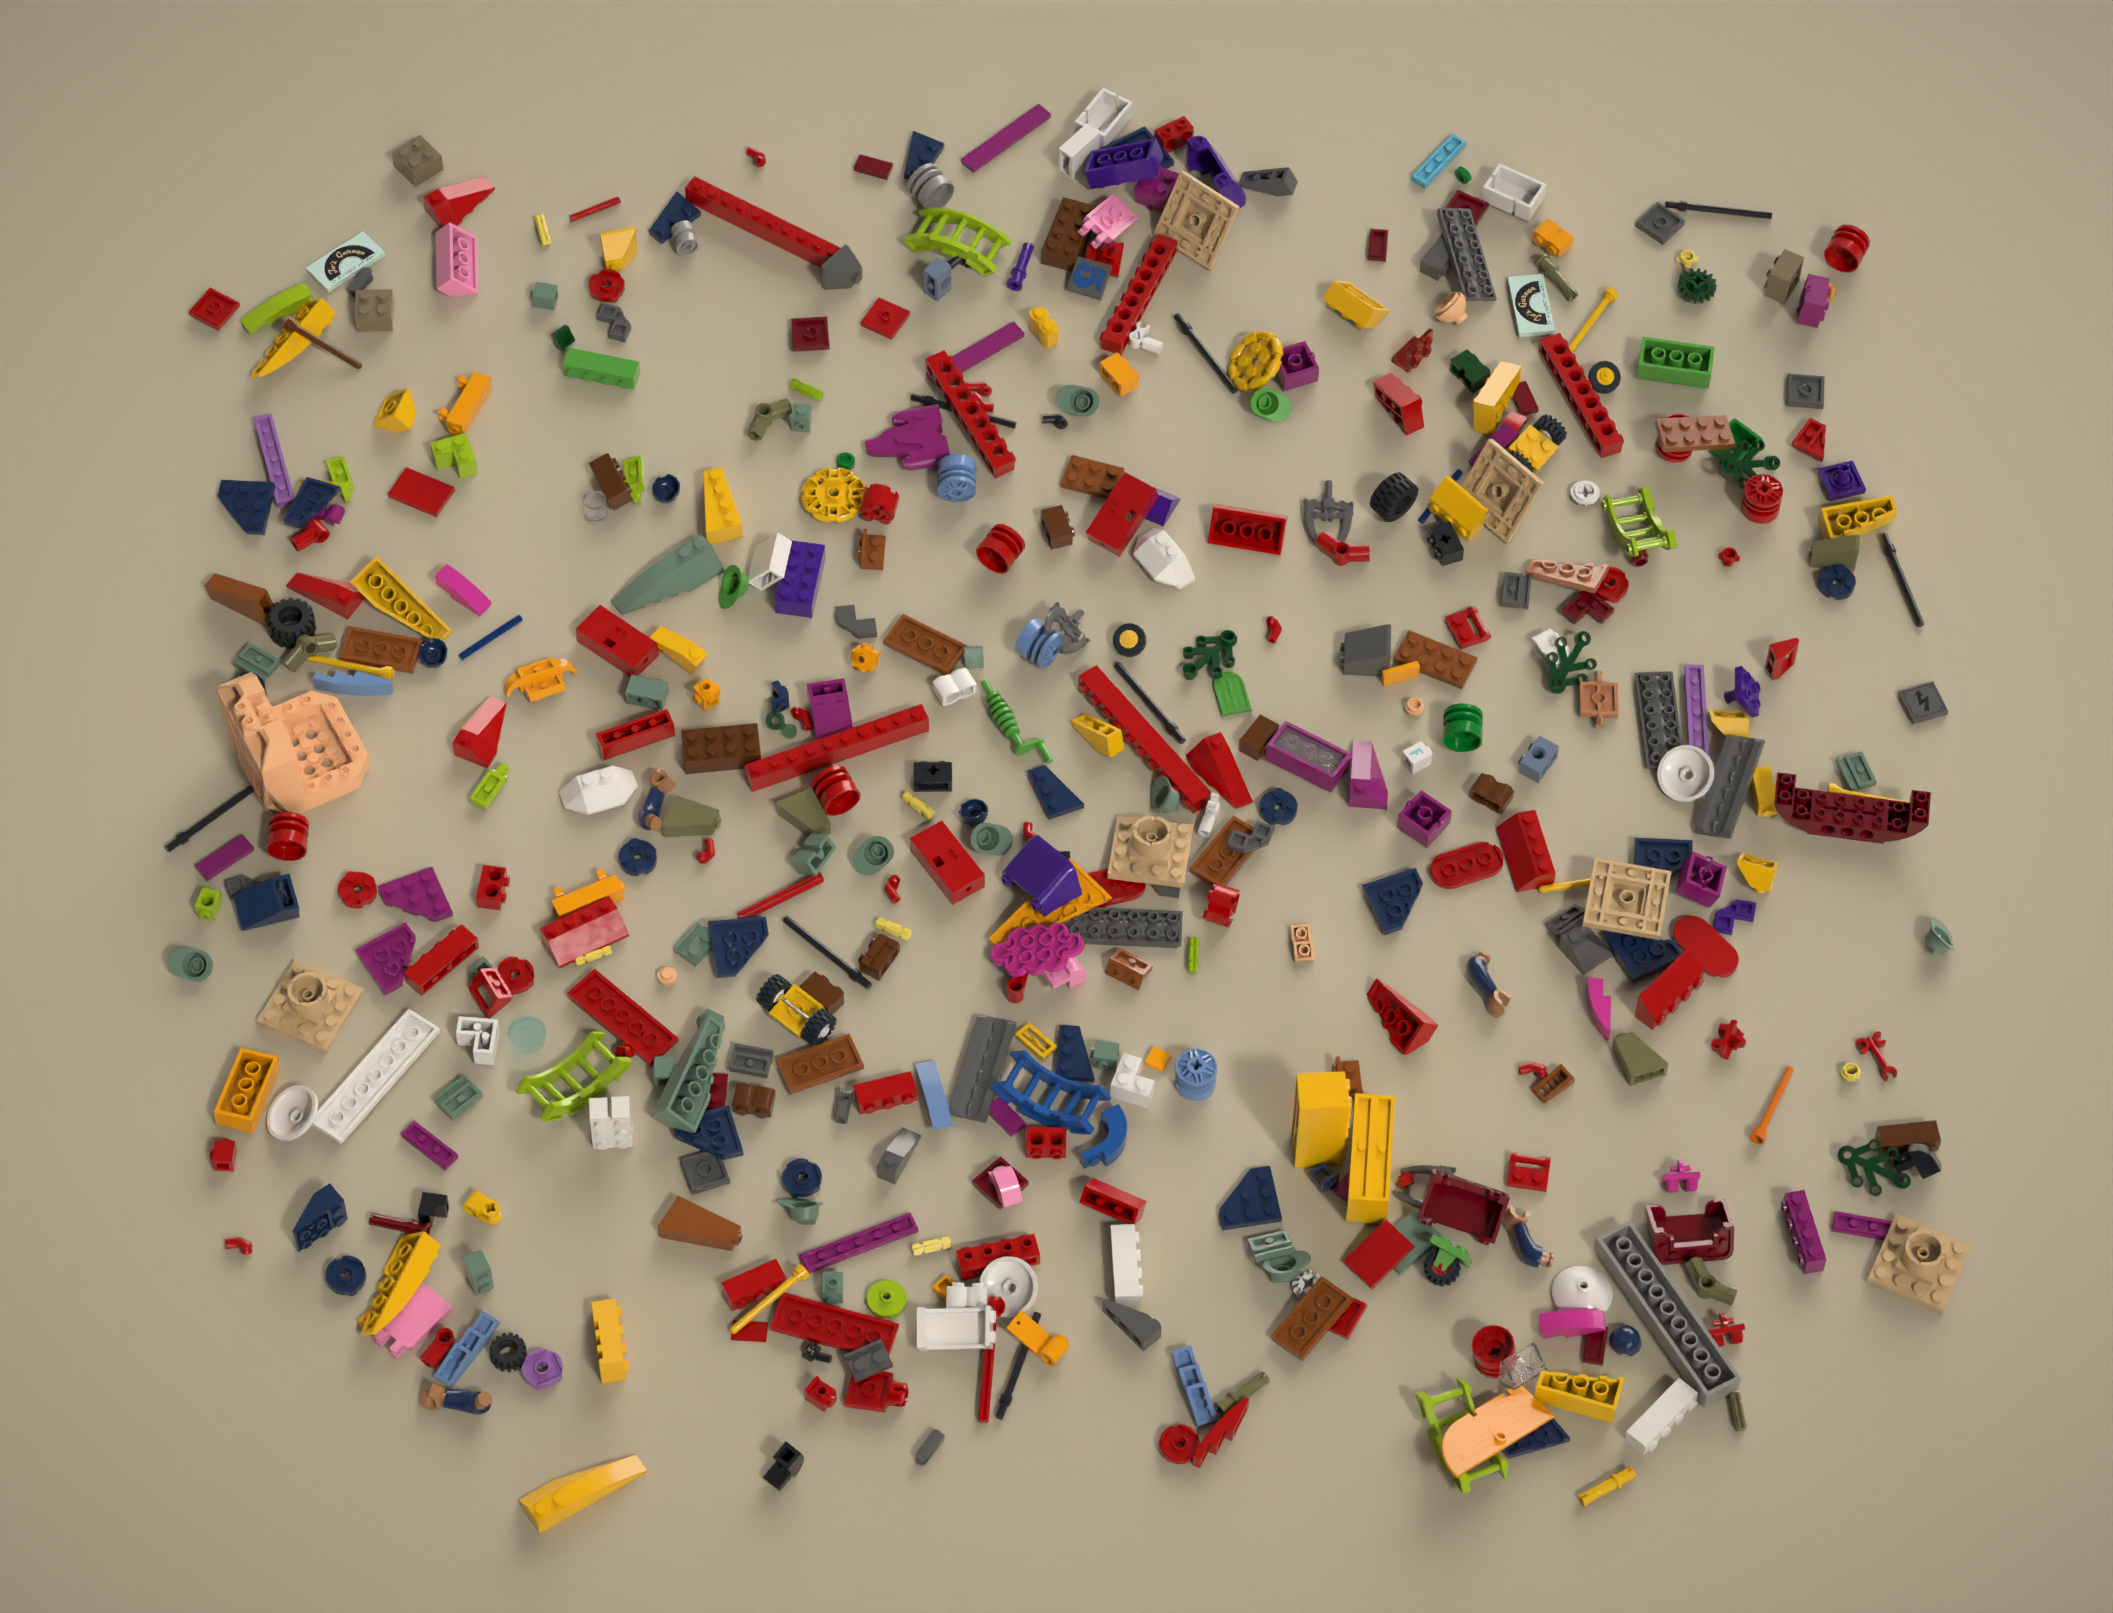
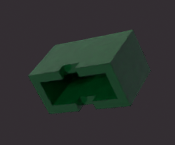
M1468 349L1450 359L1449 371L1458 380L1462 378L1464 380L1463 385L1472 393L1484 387L1487 378H1490L1491 372L1489 368L1483 365L1477 356Z

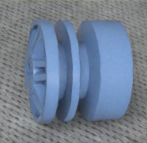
M952 454L945 456L939 461L938 494L941 498L951 502H964L974 497L976 494V462L974 459L962 454Z
M1033 619L1021 631L1016 641L1015 651L1026 659L1031 658L1032 663L1044 669L1059 654L1064 642V636L1053 628L1048 635H1045L1044 623L1038 619Z
M1198 1048L1183 1052L1178 1057L1175 1066V1088L1179 1095L1187 1100H1204L1215 1090L1216 1060L1212 1054Z

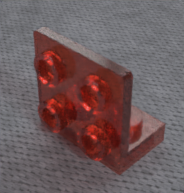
M1429 328L1420 338L1413 336L1392 357L1391 362L1407 373L1413 368L1416 369L1424 357L1427 358L1432 352L1433 330Z

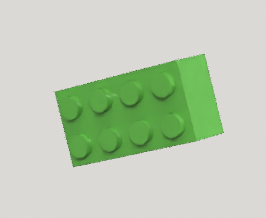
M1642 337L1636 378L1709 388L1715 347Z

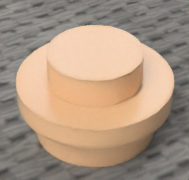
M1411 698L1406 702L1405 710L1409 715L1418 716L1423 713L1424 704L1419 698Z
M664 967L657 974L658 981L664 986H670L676 981L677 972L671 967Z

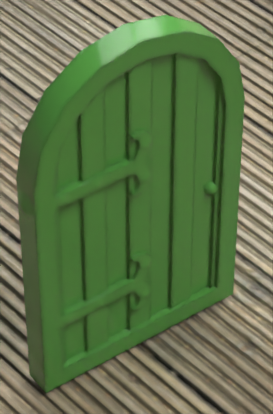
M1224 672L1221 678L1215 679L1214 691L1222 716L1252 711L1244 681L1238 674Z

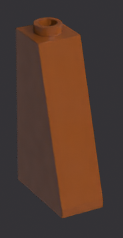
M216 573L204 585L210 599L268 627L267 613H270L269 609L274 607V604L265 588Z
M677 1196L658 1225V1236L661 1238L732 1251L735 1245L738 1246L743 1237L740 1225L680 1196Z

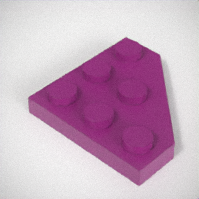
M433 867L378 886V891L386 906H394L402 909L403 912L426 917L432 922H438L453 916L451 907Z
M406 922L355 949L356 955L385 996L402 987L405 979L404 972L409 965L415 946L416 936Z

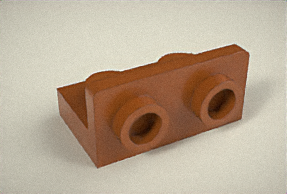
M863 529V535H859V546H862V548L858 550L857 561L861 562V569L883 570L886 536L867 535V529Z
M1119 948L1109 958L1105 974L1139 990L1143 979L1152 971L1153 964Z
M1336 1056L1335 1063H1332V1072L1345 1071L1346 1079L1350 1080L1349 1097L1355 1099V1093L1363 1094L1359 1060L1340 1061V1056Z

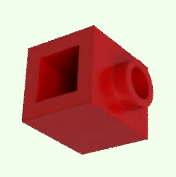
M229 1139L215 1140L214 1148L210 1149V1159L212 1160L214 1171L234 1172L237 1155L235 1141Z

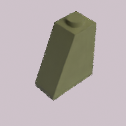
M1860 535L1813 541L1812 547L1807 550V559L1810 560V567L1825 569L1829 566L1843 564L1847 569L1854 572L1859 553Z
M812 788L776 802L778 815L808 837L811 833L831 834V823Z
M676 796L662 824V836L713 835L715 829L720 827L722 821L719 809Z
M1633 1032L1620 1033L1614 1037L1612 1048L1630 1086L1667 1074L1668 1063Z

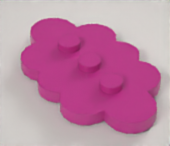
M1054 923L1049 927L1037 924L1029 930L1017 928L1010 932L1007 942L998 943L992 948L990 958L996 966L1005 967L1007 973L1012 977H1020L1026 973L1038 976L1046 970L1049 972L1062 970L1066 966L1068 958L1081 954L1085 944L1082 937L1077 933H1070L1065 924Z

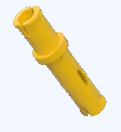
M1629 1466L1617 1474H1611L1607 1480L1579 1494L1578 1499L1583 1507L1614 1489L1619 1490L1623 1484L1637 1478V1474L1633 1467Z

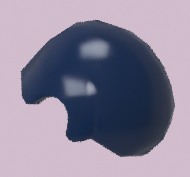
M671 474L658 477L652 485L654 498L662 503L673 502L680 494V482L677 477Z
M428 638L419 648V660L428 668L440 667L447 659L448 648L445 642L439 638Z
M970 799L961 804V809L958 812L965 824L976 826L986 820L989 810L984 801Z
M1630 1325L1618 1326L1612 1330L1609 1337L1611 1348L1619 1355L1627 1354L1631 1357L1640 1351L1642 1345L1640 1334Z

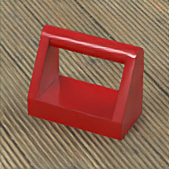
M1798 638L1769 645L1765 666L1772 680L1779 679L1795 664L1799 646Z
M496 967L480 969L468 987L484 1016L488 1019L505 1007L513 998ZM482 985H484L493 1000L489 1007L478 990Z

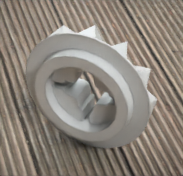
M1583 480L1576 482L1572 486L1570 495L1578 505L1584 504L1587 507L1588 504L1594 505L1599 500L1600 490L1595 483ZM1584 489L1585 492L1588 494L1587 497H1584L1583 495Z
M1310 1270L1309 1272L1302 1271L1296 1275L1292 1282L1294 1294L1302 1299L1311 1289L1310 1286L1304 1289V1282L1309 1283L1313 1281V1286L1320 1278L1319 1273L1315 1274Z

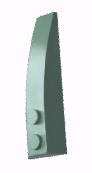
M701 534L651 566L611 600V603L624 615L644 608L646 604L661 602L663 598L678 596L680 592L695 590L724 572V568L712 545Z
M710 1014L706 1016L684 1050L652 1114L666 1126L692 1133L696 1132L710 1101V1085L714 1081V1076L712 1075L714 1067L717 1065L718 1059L716 1054L717 1049H720L724 1025Z

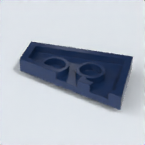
M913 131L904 178L909 180L910 176L919 167L929 163L934 164L944 149V143Z
M676 191L649 229V235L662 245L672 237L671 228L675 223L679 221H689L692 223L701 216V211Z
M306 477L283 519L284 524L302 529L341 491L340 486Z
M1046 765L1027 771L1030 782L1049 820L1084 808V803Z
M1060 1025L1055 1074L1072 1081L1095 1082L1080 1026Z
M1553 1418L1501 1451L1510 1459L1570 1442V1437Z

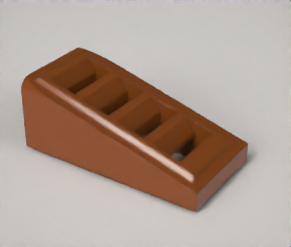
M1560 1064L1531 1090L1545 1104L1572 1085L1575 1079ZM1559 1075L1565 1079L1563 1082L1558 1077ZM1555 1079L1560 1085L1556 1086L1552 1080ZM1546 1084H1549L1554 1090L1550 1091ZM1543 1088L1548 1095L1544 1096L1539 1089Z

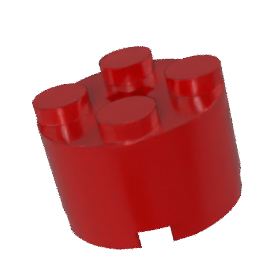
M871 484L869 488L865 486L859 504V512L862 514V519L865 521L878 520L885 525L890 524L896 514L900 498L899 494L896 491L894 494L891 492L890 487L882 484Z
M1214 884L1212 890H1209L1207 896L1209 904L1203 912L1202 919L1230 927L1233 919H1230V916L1236 913L1240 890L1221 884Z

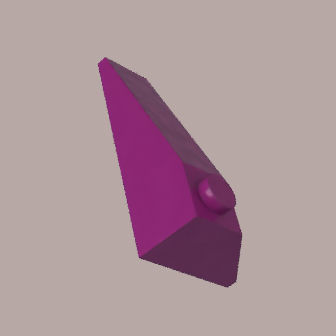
M1353 741L1349 807L1387 810L1388 790L1372 742Z

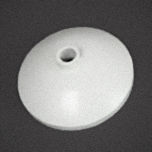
M1692 745L1675 747L1668 751L1660 761L1657 772L1658 782L1663 792L1670 798L1679 802L1695 801L1705 795L1713 783L1714 766L1712 760L1707 753ZM1688 773L1692 774V777L1690 779L1686 778V775Z
M295 1085L281 1092L273 1101L268 1111L267 1128L270 1134L280 1141H291L304 1134L314 1122L317 1114L318 1100L316 1094L304 1085Z
M998 1258L984 1269L980 1277L979 1283H984V1287L989 1288V1296H994V1298L1001 1297L1004 1300L1006 1307L1000 1317L1013 1318L1020 1310L1025 1313L1036 1300L1038 1294L1036 1274L1028 1263L1019 1258ZM1012 1284L1015 1285V1290L1013 1292L1010 1290V1286Z
M1573 1266L1567 1268L1556 1277L1552 1286V1299L1559 1311L1577 1309L1603 1310L1605 1314L1612 1302L1613 1291L1609 1280L1603 1273L1592 1267ZM1581 1285H1584V1286H1586L1587 1288L1583 1289V1288H1581L1580 1286H1581Z

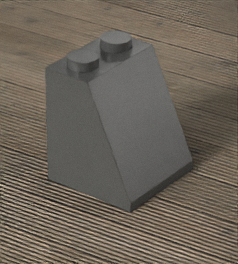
M1391 624L1345 633L1344 641L1341 640L1340 652H1344V656H1340V667H1343V675L1382 676V671L1389 669L1391 658Z

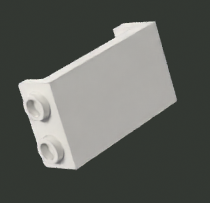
M991 1306L942 1309L917 1307V1348L920 1351L993 1349V1343H996V1332L993 1331V1323H996V1311H993Z

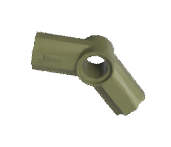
M785 398L771 404L760 403L757 405L756 414L747 430V436L755 441L762 440L767 427L772 424L773 420L792 414L789 400Z
M307 634L299 636L296 640V646L283 659V662L296 672L308 657H313L321 652L334 651L337 648L335 635L325 634L310 637Z
M1701 1257L1691 1258L1685 1263V1268L1694 1282L1696 1293L1700 1298H1712L1729 1305L1734 1303L1738 1288L1717 1281L1709 1273ZM1702 1285H1708L1710 1288H1705Z

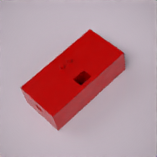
M1124 472L1085 532L1088 540L1120 557L1158 499L1159 495L1156 488Z
M599 605L576 628L578 643L629 677L631 675L639 676L659 656L658 643L602 605Z
M942 820L910 838V851L952 905L985 887V874Z

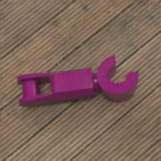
M332 504L328 510L327 507H324L313 518L325 520L326 523L334 526L335 523L340 524L345 514V509L340 505Z

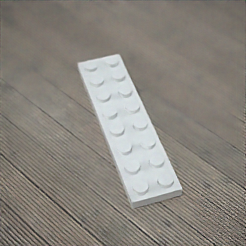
M408 1009L317 1111L311 1126L341 1145L440 1033V1028Z

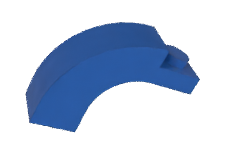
M1119 1104L1101 1112V1123L1108 1136L1101 1144L1081 1153V1164L1084 1169L1089 1166H1096L1100 1161L1106 1167L1118 1159L1123 1152L1127 1139V1121Z

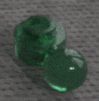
M772 711L768 713L766 724L770 729H781L783 736L787 739H793L797 735V728L793 724H785V717L781 712ZM774 717L779 718L778 724H773L772 719Z

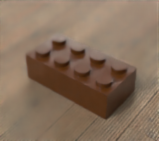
M1063 197L1041 249V264L1073 272L1077 257H1082L1092 232L1090 230L1085 236H1082L1078 231L1085 224L1083 219L1097 207L1096 205Z
M757 723L681 730L685 774L745 769L744 765L761 759Z

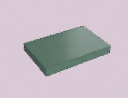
M1415 1210L1394 1226L1415 1246L1393 1269L1399 1275L1432 1248L1429 1241L1433 1235L1437 1237L1442 1235L1433 1226L1420 1223L1421 1220L1418 1219L1419 1213Z

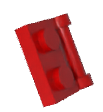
M1470 606L1464 611L1445 617V622L1460 650L1485 642L1491 638L1490 632L1485 629L1478 616L1476 606ZM1468 618L1473 620L1479 632L1478 635L1474 634L1467 621Z
M1511 1152L1507 1186L1546 1192L1551 1157H1545L1544 1159L1517 1155V1152ZM1516 1162L1544 1167L1543 1170L1518 1167Z

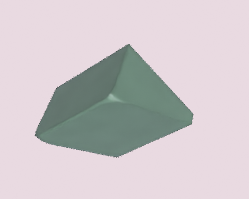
M983 646L964 647L965 668L976 669L984 667Z
M483 956L467 972L475 978L480 969L494 967Z

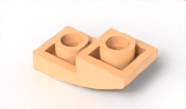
M1310 924L1290 925L1295 962L1315 960Z

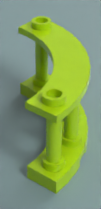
M925 208L919 210L918 213L924 218L916 233L905 235L902 240L913 253L939 249L943 254L952 257L959 256L965 259V263L983 277L996 272L997 267L992 263V260L998 249L1012 243L1006 234L1000 232L987 222L968 213L949 208ZM937 223L932 233H925L929 224ZM945 223L957 224L950 238L939 235ZM964 227L977 232L969 246L957 241ZM983 236L993 243L986 257L976 251V247Z
M1649 486L1640 488L1636 496L1611 500L1610 494H1606L1602 498V510L1606 511L1614 536L1621 549L1628 556L1635 557L1639 555L1638 551L1660 546L1666 550L1678 548L1674 529H1663L1664 524L1660 517H1655L1653 513L1655 506ZM1634 503L1641 504L1642 514L1617 519L1614 507ZM1642 521L1648 523L1649 528L1624 532L1621 527L1622 525ZM1647 535L1654 536L1653 538L1635 541V538Z
M592 1031L586 1036L585 1041L561 1063L543 1073L525 1076L519 1082L515 1092L517 1094L529 1093L544 1108L540 1116L544 1122L558 1121L567 1113L573 1115L589 1106V1098H600L608 1091L606 1087L613 1080L617 1082L633 1062L629 1057H615L600 1042L605 1033ZM594 1048L610 1062V1066L602 1074L585 1059ZM579 1064L595 1079L586 1088H583L568 1073ZM562 1077L577 1093L565 1098L552 1083ZM545 1088L556 1101L549 1103L538 1090Z
M1460 1377L1456 1378L1458 1388L1432 1397L1423 1390L1415 1393L1422 1418H1427L1430 1427L1427 1433L1446 1472L1450 1471L1442 1457V1427L1454 1423L1468 1413L1475 1417L1472 1413L1475 1407L1471 1398V1386ZM1461 1396L1465 1408L1464 1411L1442 1419L1436 1418L1433 1409L1436 1404ZM1497 1453L1489 1458L1491 1465L1469 1473L1466 1472L1458 1478L1454 1476L1452 1481L1465 1494L1471 1491L1469 1484L1472 1480L1497 1471L1506 1479L1508 1478L1507 1470L1509 1469L1506 1459Z

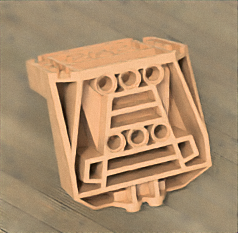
M251 672L215 687L234 755L266 812L273 813V811L279 813L293 812L301 814L361 788L365 773L370 768L368 752L337 697L309 691L272 707L260 681ZM310 734L316 735L314 739L306 738ZM293 741H296V742H298L299 744H298L297 746L293 747L292 742H293ZM317 748L324 749L322 753L314 752ZM303 755L307 757L303 761L298 760L299 756ZM326 762L332 763V765L327 768L322 766ZM307 770H314V771H315V772H314L313 774H311V775H306V774H305V772H306Z

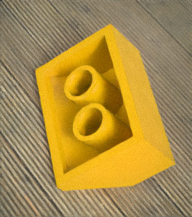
M1333 281L1323 298L1327 302L1328 307L1333 310H1339L1341 316L1348 320L1352 319L1355 322L1354 324L1360 329L1374 327L1390 311L1346 281Z
M1448 475L1430 496L1427 504L1432 514L1442 519L1443 523L1450 521L1457 535L1464 538L1467 542L1482 530L1489 511Z

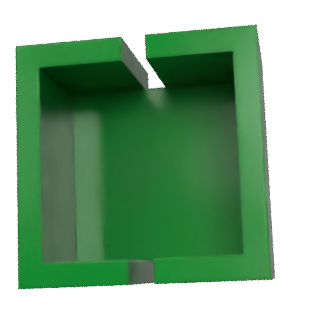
M1734 418L1729 422L1735 442L1734 448L1708 450V452L1721 460L1726 456L1730 457L1739 441H1748L1751 448L1754 440H1762L1763 438ZM1742 452L1737 461H1741L1747 452Z

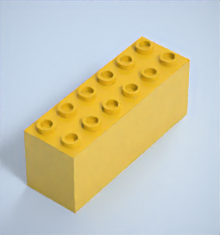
M1345 1071L1301 1073L1296 1075L1291 1128L1294 1168L1317 1167L1324 1162L1327 1166H1342L1343 1158H1346L1347 1138L1349 1137L1348 1129L1350 1128L1349 1119H1351L1350 1109H1352V1099L1349 1097L1350 1080L1346 1079Z
M1355 1093L1346 1222L1381 1224L1387 1219L1395 1096Z

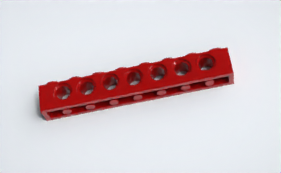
M1157 234L1155 240H1151L1148 253H1144L1141 266H1137L1134 279H1130L1127 292H1123L1120 305H1116L1114 316L1109 318L1107 329L1103 330L1100 335L1101 349L1114 354L1118 352L1120 356L1122 355L1129 342L1130 333L1136 329V324L1141 320L1177 253L1178 240L1161 234Z
M1561 333L1540 339L1539 351L1600 457L1604 458L1621 452L1622 444L1624 443L1623 436L1616 430L1615 422L1609 418L1607 408L1602 406L1598 393L1594 392L1591 381L1584 375V369L1577 363L1574 352L1570 351L1567 340L1563 339Z
M943 350L926 358L925 368L994 478L996 479L1015 470L1016 458L1013 452L1008 451L1006 441L998 435L996 425L991 424L989 421L990 418L987 411L982 410L978 397H974L970 384L968 382L965 383L961 370L956 369L954 366L955 362L952 356H948L946 351Z

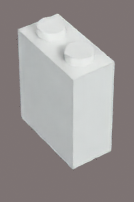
M1085 124L1059 148L1058 171L1069 179L1073 180L1085 169L1091 151L1099 150L1100 132L1096 128Z
M776 533L755 546L748 575L750 585L762 591L784 578L792 544L791 540Z

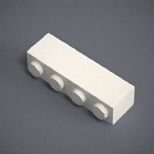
M1135 1224L1110 1225L1115 1303L1123 1306L1139 1305V1299L1143 1297V1285H1139V1279H1142V1268L1137 1265V1262L1141 1261L1140 1249H1136V1244H1139V1231L1135 1232Z
M1678 1378L1626 1431L1625 1441L1643 1456L1648 1451L1652 1452L1658 1445L1657 1441L1661 1437H1667L1671 1427L1674 1424L1678 1425L1683 1420L1685 1412L1694 1409L1697 1405L1698 1392Z

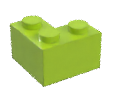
M466 433L430 443L432 458L437 470L455 465L460 479L478 474L476 459Z

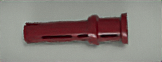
M371 1213L369 1218V1225L401 1231L405 1235L425 1232L430 1235L431 1232L430 1222H416L412 1218L402 1220Z

